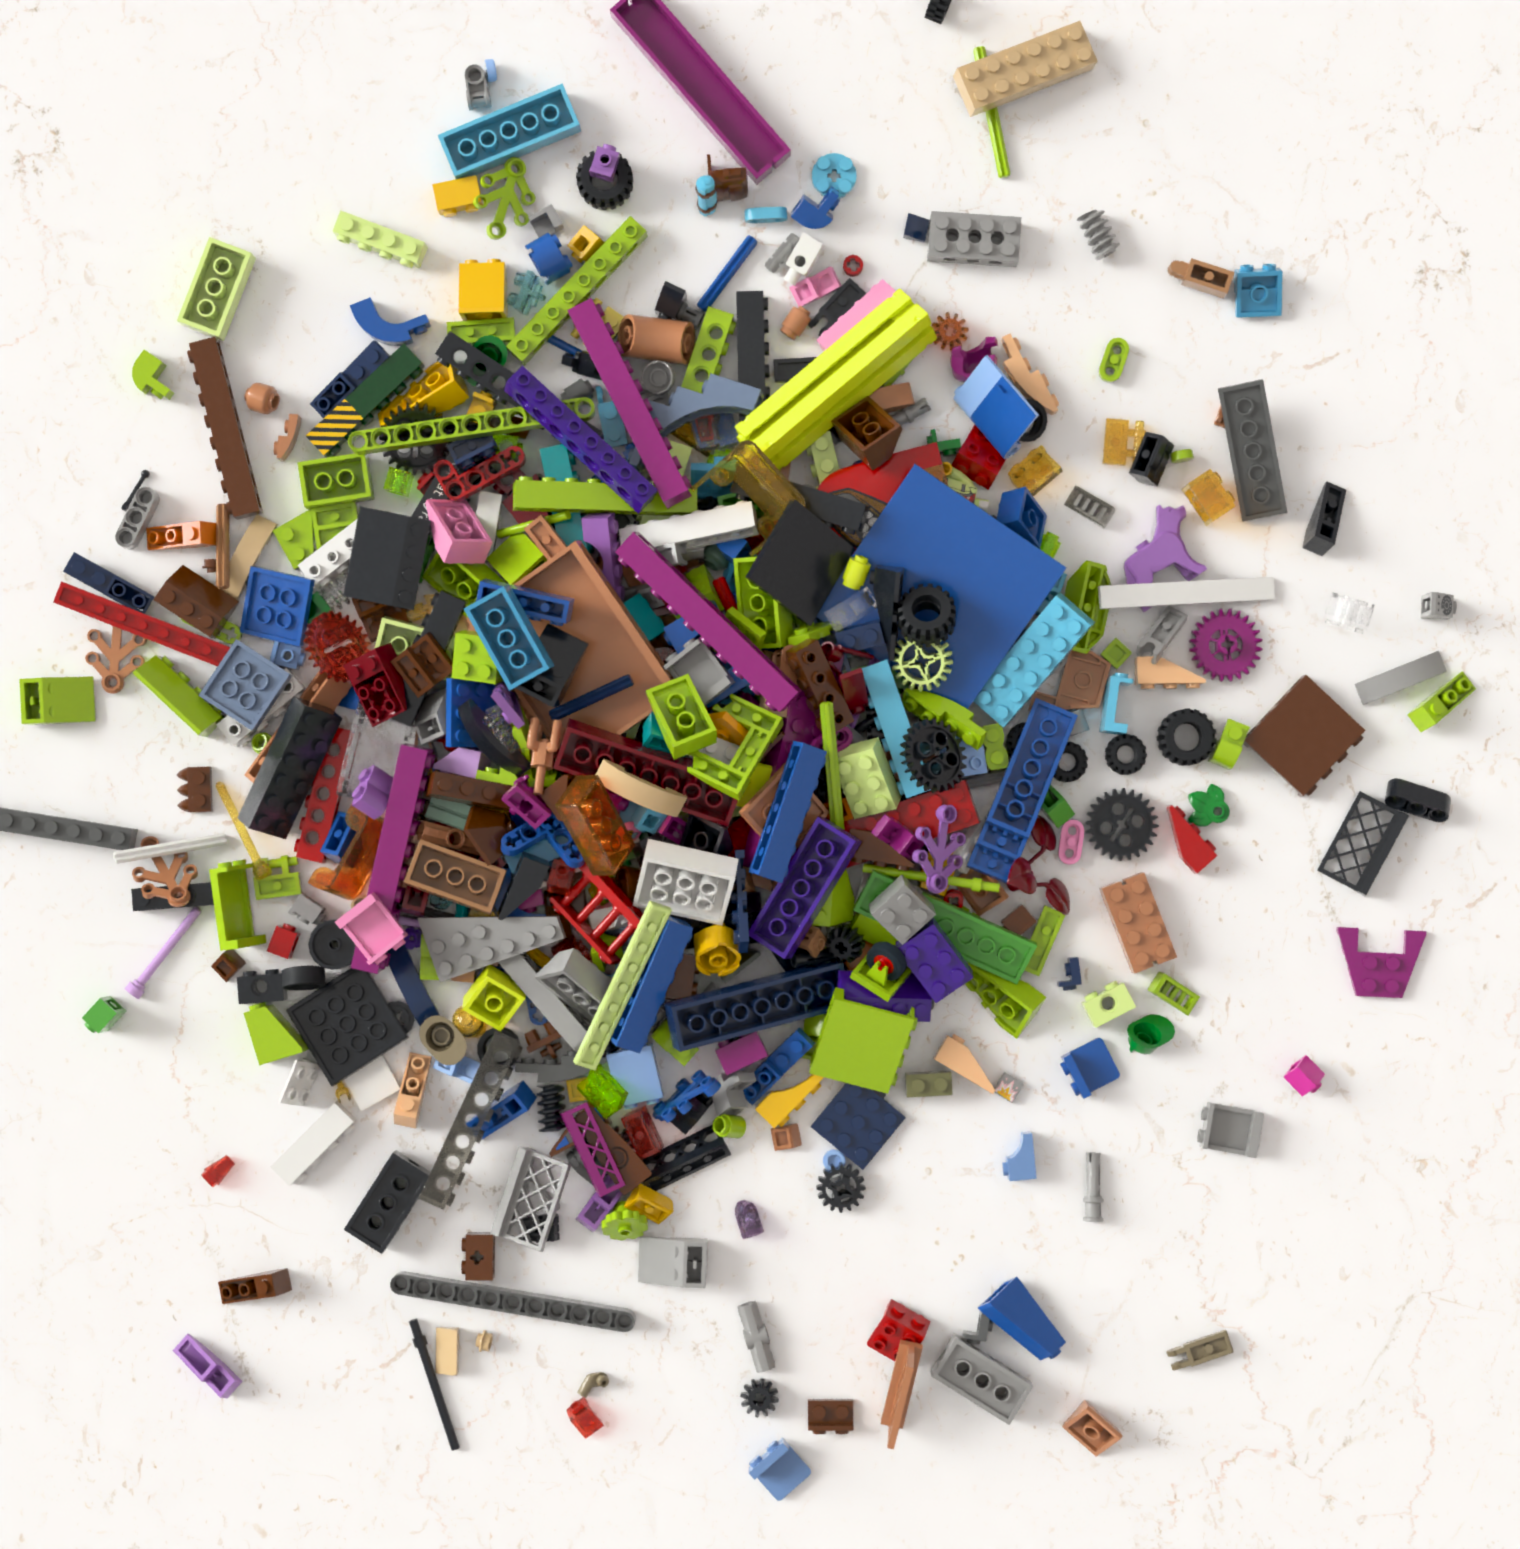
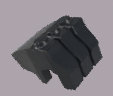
M557 1213L555 1214L546 1242L560 1240L559 1216ZM548 1214L537 1215L540 1223L546 1221ZM532 1216L523 1219L527 1230L536 1226ZM537 1229L531 1232L529 1236L531 1241L539 1243L541 1236Z

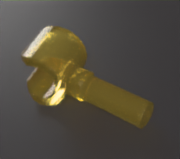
M341 1081L337 1084L338 1089L335 1092L339 1103H341L340 1096L343 1094H347L348 1100H351L349 1090L344 1087Z

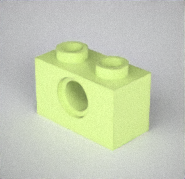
M1115 980L1104 986L1106 990L1100 993L1094 991L1084 996L1085 1001L1081 1002L1093 1027L1097 1028L1136 1007L1123 982L1117 983ZM1109 996L1113 999V1005L1109 1009H1104L1102 1000Z

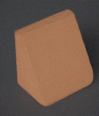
M797 1123L775 1127V1129L771 1128L775 1151L796 1148L802 1145Z

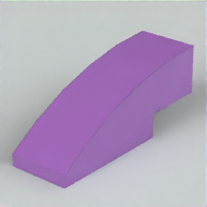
M608 1175L604 1180L606 1188L615 1185ZM617 1189L599 1197L597 1192H595L575 1220L591 1232H594L616 1204L622 1193Z
M188 1333L172 1350L199 1380L206 1382L220 1398L228 1399L243 1382L213 1352Z

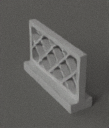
M518 1147L490 1234L504 1237L536 1251L543 1252L571 1165L536 1152L532 1148ZM535 1157L541 1159L544 1166L543 1169L537 1172L534 1171L532 1166ZM556 1165L563 1167L561 1176L554 1180L550 1169ZM546 1171L550 1183L541 1187L537 1176ZM533 1179L537 1190L528 1194L525 1185L528 1180ZM552 1186L555 1195L552 1200L547 1202L543 1190ZM539 1193L543 1204L534 1209L530 1197ZM525 1200L530 1211L521 1216L518 1207ZM545 1208L548 1216L546 1221L540 1223L536 1212ZM532 1215L536 1226L527 1230L523 1219ZM519 1222L523 1233L518 1236L510 1234L512 1225ZM537 1229L541 1236L538 1245L532 1243L529 1236L531 1232Z

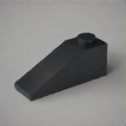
M1328 481L1324 483L1305 532L1303 549L1323 556L1335 545L1346 489Z
M524 851L522 852L498 909L497 917L499 920L505 919L541 888L543 881H548L551 874L548 860Z

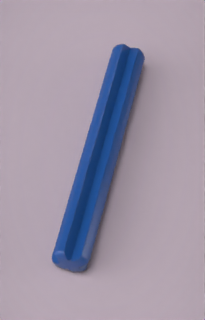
M750 235L745 238L697 303L699 309L706 312L708 306L711 307L757 245L755 238Z

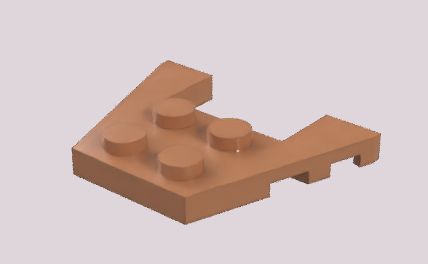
M1071 650L1067 655V662L1064 665L1056 697L1036 691L1031 697L1028 711L1031 710L1036 698L1064 710L1099 708L1111 663L1091 650L1087 654Z

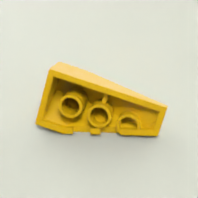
M438 361L425 370L426 375L418 383L414 380L409 385L411 388L405 395L397 396L386 409L378 413L380 427L381 425L387 426L384 418L392 419L390 411L392 410L397 414L399 405L405 410L407 403L410 404L411 408L415 407L416 402L419 403V408H423L425 403H427L428 410L431 411L435 407L437 414L463 404L470 397L464 379L456 374L458 369L451 364L447 368Z

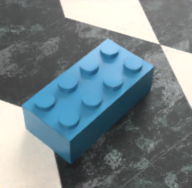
M510 584L497 589L464 608L509 691L555 666Z

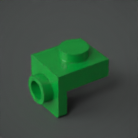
M931 429L930 436H926L927 444L937 442L935 429ZM960 438L937 442L939 453L943 454V457L956 455V451H959L961 448Z

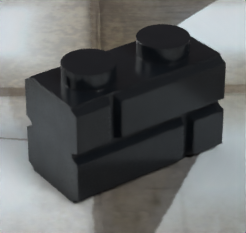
M1145 432L1129 474L1140 483L1157 487L1175 445L1165 436Z

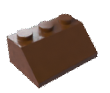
M869 396L831 420L839 439L872 471L891 459L902 432L901 425Z
M182 565L165 581L153 599L213 639H216L240 603L185 565Z

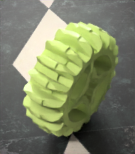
M907 636L904 637L906 643L903 640H899L897 643L902 649L895 647V653L899 656H895L893 662H898V664L893 665L892 669H900V672L896 674V678L904 676L903 685L909 680L912 682L910 685L911 690L914 689L915 684H919L918 690L922 691L923 685L926 684L928 691L932 690V682L936 687L940 686L938 678L942 681L947 680L943 672L951 673L952 669L946 665L953 664L952 659H946V657L953 654L952 651H944L949 646L948 642L937 646L934 643L931 644L938 653H928L924 650L923 645L920 647L916 646L915 641L912 643L907 641ZM914 644L915 657L904 661L905 651ZM919 654H921L924 659H929V661H926L925 668L924 666H922L921 662H915L919 659ZM941 659L939 671L930 677L929 665ZM906 668H917L923 678L913 676Z

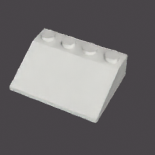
M648 839L633 906L646 909L649 901H653L670 907L672 910L671 915L722 926L734 885L739 859Z

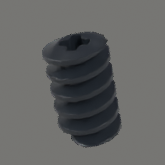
M558 1084L537 1085L536 1087L543 1089V1091L536 1093V1096L543 1097V1100L537 1102V1105L544 1107V1109L537 1112V1114L544 1116L543 1119L538 1120V1123L545 1125V1127L538 1131H560L566 1127L565 1123L560 1121L562 1120L560 1115L562 1112L560 1111L565 1109L566 1105L559 1103L565 1099V1095L559 1094L565 1090V1087Z

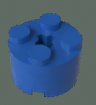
M549 233L525 245L526 250L531 249L532 251L528 255L540 276L547 277V280L544 281L546 285L569 274V268L573 267L567 254L562 255L559 248L562 245L557 236L554 234L550 235Z

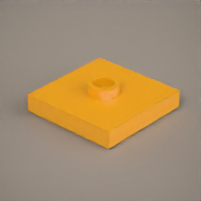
M727 711L710 713L709 716L717 729V738L740 746L748 730Z

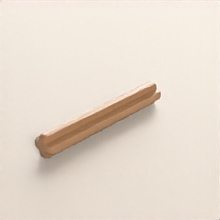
M225 503L217 504L216 586L218 589H228L230 587L229 513Z

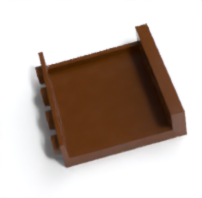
M1303 675L1250 730L1243 744L1257 753L1298 792L1297 795L1299 797H1302L1305 794L1309 796L1316 790L1318 786L1315 784L1320 778L1324 780L1333 771L1331 767L1336 761L1340 763L1347 757L1348 753L1346 751L1351 745L1355 747L1364 738L1362 734L1366 730L1307 675Z

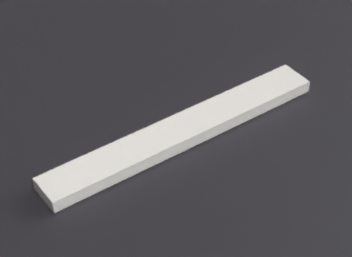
M1274 577L1105 585L1098 586L1099 609L1274 600L1275 590Z

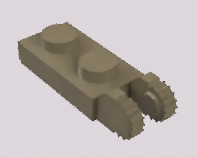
M1225 1329L1184 1343L1183 1346L1169 1349L1166 1353L1168 1357L1186 1353L1188 1359L1176 1361L1171 1365L1174 1371L1188 1366L1193 1367L1231 1354L1234 1351Z

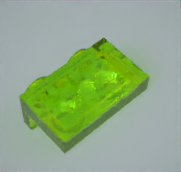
M600 1063L596 1070L590 1069L587 1079L577 1085L580 1093L606 1119L623 1108L629 1094Z

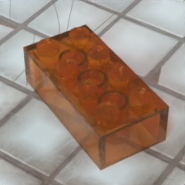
M576 775L555 804V808L592 875L615 876L634 848L635 843L599 776Z

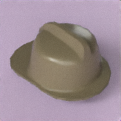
M436 1015L424 1020L419 1031L420 1040L424 1047L441 1064L455 1065L460 1062L467 1051V1043L463 1034L444 1016Z

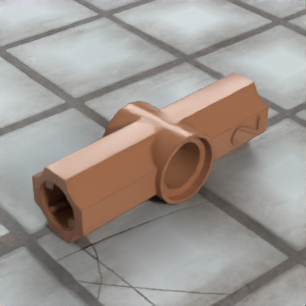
M421 821L417 828V840L422 839L447 849L480 856L467 835L460 829L449 828L427 821ZM451 833L454 836V841L452 844L449 841V836Z

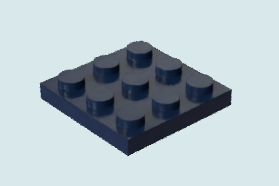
M845 1083L810 1127L864 1170L906 1117L873 1090Z

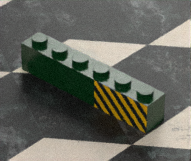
M405 344L401 345L319 422L306 437L326 458L336 456L342 449L340 446L345 441H348L351 433L357 431L362 425H369L375 418L373 415L379 409L381 411L386 409L391 403L390 399L395 394L397 396L402 394L407 388L406 384L411 379L416 380L424 372L422 369L425 367L424 364Z

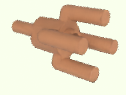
M530 718L527 748L532 755L530 766L537 769L533 791L535 795L543 794L546 771L553 770L554 759L557 756L566 729L562 727L561 720H553L551 739L548 740L541 739L543 725H539L540 719Z

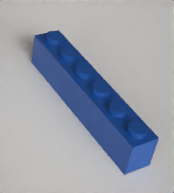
M793 741L749 870L750 873L782 883L783 879L787 876L788 865L795 853L798 835L803 830V821L810 809L813 791L818 786V777L825 765L827 751L806 743Z
M669 916L610 1039L616 1047L640 1053L646 1045L649 1031L656 1022L658 1010L665 1001L666 991L674 980L675 970L683 959L684 949L692 938L693 928L686 921Z

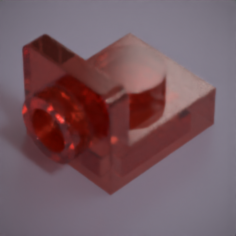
M585 1397L573 1402L566 1410L571 1423L585 1439L604 1426L602 1420L589 1406Z

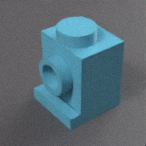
M639 805L631 819L634 827L640 832L645 833L647 831L655 834L667 815Z

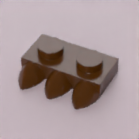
M187 767L179 771L176 775L180 779L188 781V783L180 786L177 791L181 795L188 797V799L181 801L177 806L185 812H213L211 767Z

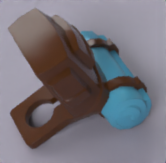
M707 154L708 175L699 177L695 187L698 196L697 207L700 214L706 217L716 211L717 202L724 200L737 201L747 197L748 176L746 167L712 171L710 154Z

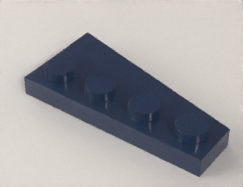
M735 850L734 858L739 860L730 896V903L735 904V910H732V924H736L737 929L733 930V943L738 944V953H748V912H745L747 910V891H743L745 890L746 871L743 869L745 852L744 850Z

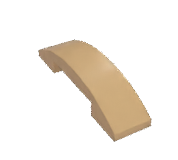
M258 514L255 516L230 560V587L221 590L239 601L247 586L245 583L249 578L250 566H255L266 544L268 545L273 535V530L276 529L278 524Z
M603 758L594 776L595 781L638 805L665 815L678 817L687 799L686 795L668 787L663 789L624 771V767Z

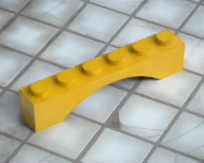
M812 1074L806 1080L793 1087L771 1091L755 1107V1110L774 1129L777 1125L782 1127L790 1119L788 1114L793 1109L798 1111L806 1102L804 1098L809 1093L813 1095L822 1086L819 1082L824 1077Z

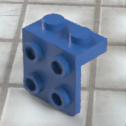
M1095 1038L1060 1056L1063 1061L1060 1063V1066L1066 1076L1070 1075L1073 1081L1070 1085L1075 1095H1080L1083 1099L1091 1096V1092L1120 1077V1073L1101 1038Z

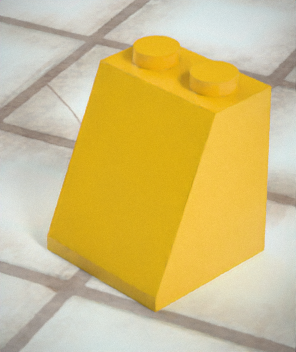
M488 259L487 263H478V260H465V263H459L458 312L463 321L508 318L507 268L505 262H501L500 259Z

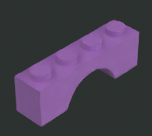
M588 513L581 519L583 540L592 544L600 552L603 559L602 573L623 601L625 597L624 586H621L623 567L622 564H619V556L615 553L620 547L616 534L619 529L618 521L615 520L614 513Z

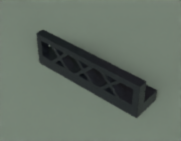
M712 1124L643 1158L642 1161L646 1165L650 1163L656 1164L654 1169L651 1170V1176L644 1180L643 1184L658 1191L730 1156L731 1152L723 1137H720L718 1134H716L717 1139L711 1142L705 1141L707 1135L714 1133ZM691 1143L696 1144L694 1150L690 1152L684 1151L687 1145ZM670 1153L676 1154L672 1161H664L666 1155Z

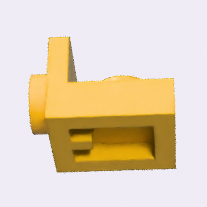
M482 390L480 393L474 391L472 395L473 400L467 414L494 411L497 403L492 399L493 395Z

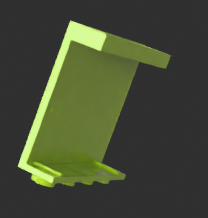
M835 987L810 1060L809 1073L888 1094L891 1085L895 1086L898 1077V1073H896L897 1068H901L903 1065V1051L909 1048L911 1041L909 1034L911 1030L915 1031L918 1018L915 1017V1008L911 1007L910 1012L907 1015L849 1001L844 999V989Z

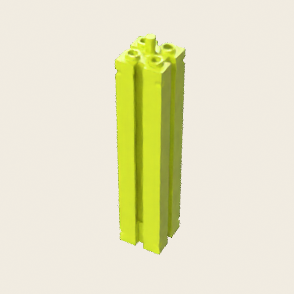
M900 288L895 291L891 298L888 297L746 416L744 421H740L734 426L738 433L736 438L743 446L742 450L745 453L737 460L739 464L743 467L755 458L757 460L756 464L763 472L768 471L772 476H775L782 467L787 466L833 427L831 420L865 397L870 396L926 349L928 344H932L937 339L934 329L930 326L932 323L928 313L917 303L914 304L911 298Z

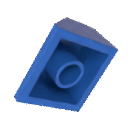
M1026 487L1003 492L996 519L1040 549L1047 519L1046 513Z

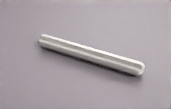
M225 833L115 851L113 857L114 862L119 864L223 846L227 844V838Z

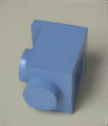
M274 641L270 656L271 662L295 670H299L300 666H304L306 660L304 648ZM289 651L292 656L289 660H286L284 655Z

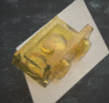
M1040 445L1038 448L1031 450L1024 460L1015 464L1008 472V476L1017 489L1026 487L1032 496H1035L1062 473L1063 470L1047 454L1046 449Z

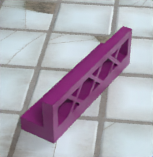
M587 1102L560 1113L598 1196L602 1197L625 1186ZM585 1109L588 1116L585 1126L576 1123L572 1114ZM589 1122H591L593 1129L588 1127ZM578 1126L584 1128L582 1134ZM586 1130L596 1133L598 1138L595 1147L585 1143L584 1136ZM599 1142H600V1144H601L603 1150L600 1149V1148H597L598 1145H599ZM588 1147L593 1149L592 1155ZM596 1150L605 1153L607 1156L604 1167L596 1165L593 1160ZM609 1163L613 1170L607 1169ZM598 1168L603 1170L602 1175H600ZM606 1171L615 1174L619 1183L606 1188L603 1181Z

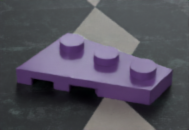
M504 681L497 683L491 697L502 709V715L507 723H513L519 729L525 725L518 696L515 692L509 691Z

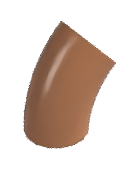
M628 314L624 316L620 323L617 341H619L624 351L621 354L623 357L650 361L660 360L666 363L686 365L689 364L694 350L696 335L693 323L688 321Z

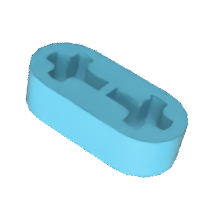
M759 207L744 210L746 223H773L788 220L786 207Z

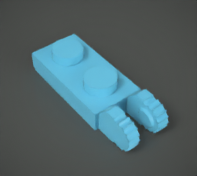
M596 386L599 403L597 407L604 441L612 448L628 445L624 423L613 401L604 403L602 388Z

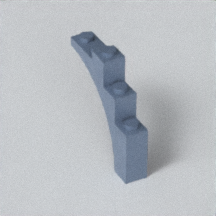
M710 373L709 379H706L702 385L703 394L677 386L676 391L670 395V406L651 400L649 402L653 408L650 414L653 419L658 418L663 428L659 432L662 438H664L687 422L703 416L720 413L749 415L762 404L764 395L761 389ZM636 447L632 448L628 455V462L641 473L645 465Z

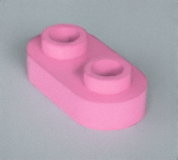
M1068 820L1061 827L1058 857L1064 864H1075L1081 857L1084 826L1078 820ZM1071 826L1076 829L1074 835L1068 833V829ZM1067 849L1073 851V855L1070 858L1065 855Z

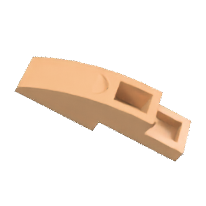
M1011 333L1003 336L1001 343L1009 359L1005 360L1002 365L1009 378L1027 399L1038 401L1050 415L1056 414L1059 402L1054 394H1050L1047 388L1049 382L1045 374H1040L1039 370L1030 373L1031 366L1026 357L1022 358L1019 352L1021 346L1016 337L1012 338Z

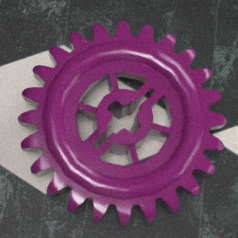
M1220 608L1218 616L1213 611H1210V619L1202 616L1204 624L1195 623L1199 630L1191 631V634L1196 638L1189 640V643L1195 645V647L1189 649V652L1196 653L1191 660H1199L1196 668L1204 667L1203 675L1211 672V680L1218 675L1220 682H1223L1225 676L1229 682H1232L1233 675L1240 680L1242 678L1241 671L1249 675L1250 672L1247 667L1256 668L1252 660L1261 659L1255 652L1263 650V648L1256 646L1263 639L1255 638L1260 633V630H1252L1256 624L1255 622L1247 624L1249 615L1241 619V611H1237L1233 616L1231 608L1224 615L1223 609ZM1228 629L1234 631L1237 635L1234 637L1228 634ZM1219 630L1220 637L1218 639L1211 638ZM1240 637L1242 643L1241 650L1237 648L1238 642L1236 638ZM1225 639L1227 643H1231V647L1228 649L1221 646ZM1210 641L1215 643L1216 651L1211 654L1209 648ZM1235 651L1239 652L1238 657L1232 660L1231 654ZM1217 653L1222 655L1223 661L1216 659L1214 655Z

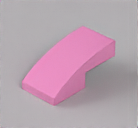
M830 266L789 288L798 306L803 307L838 290L842 285L833 267Z

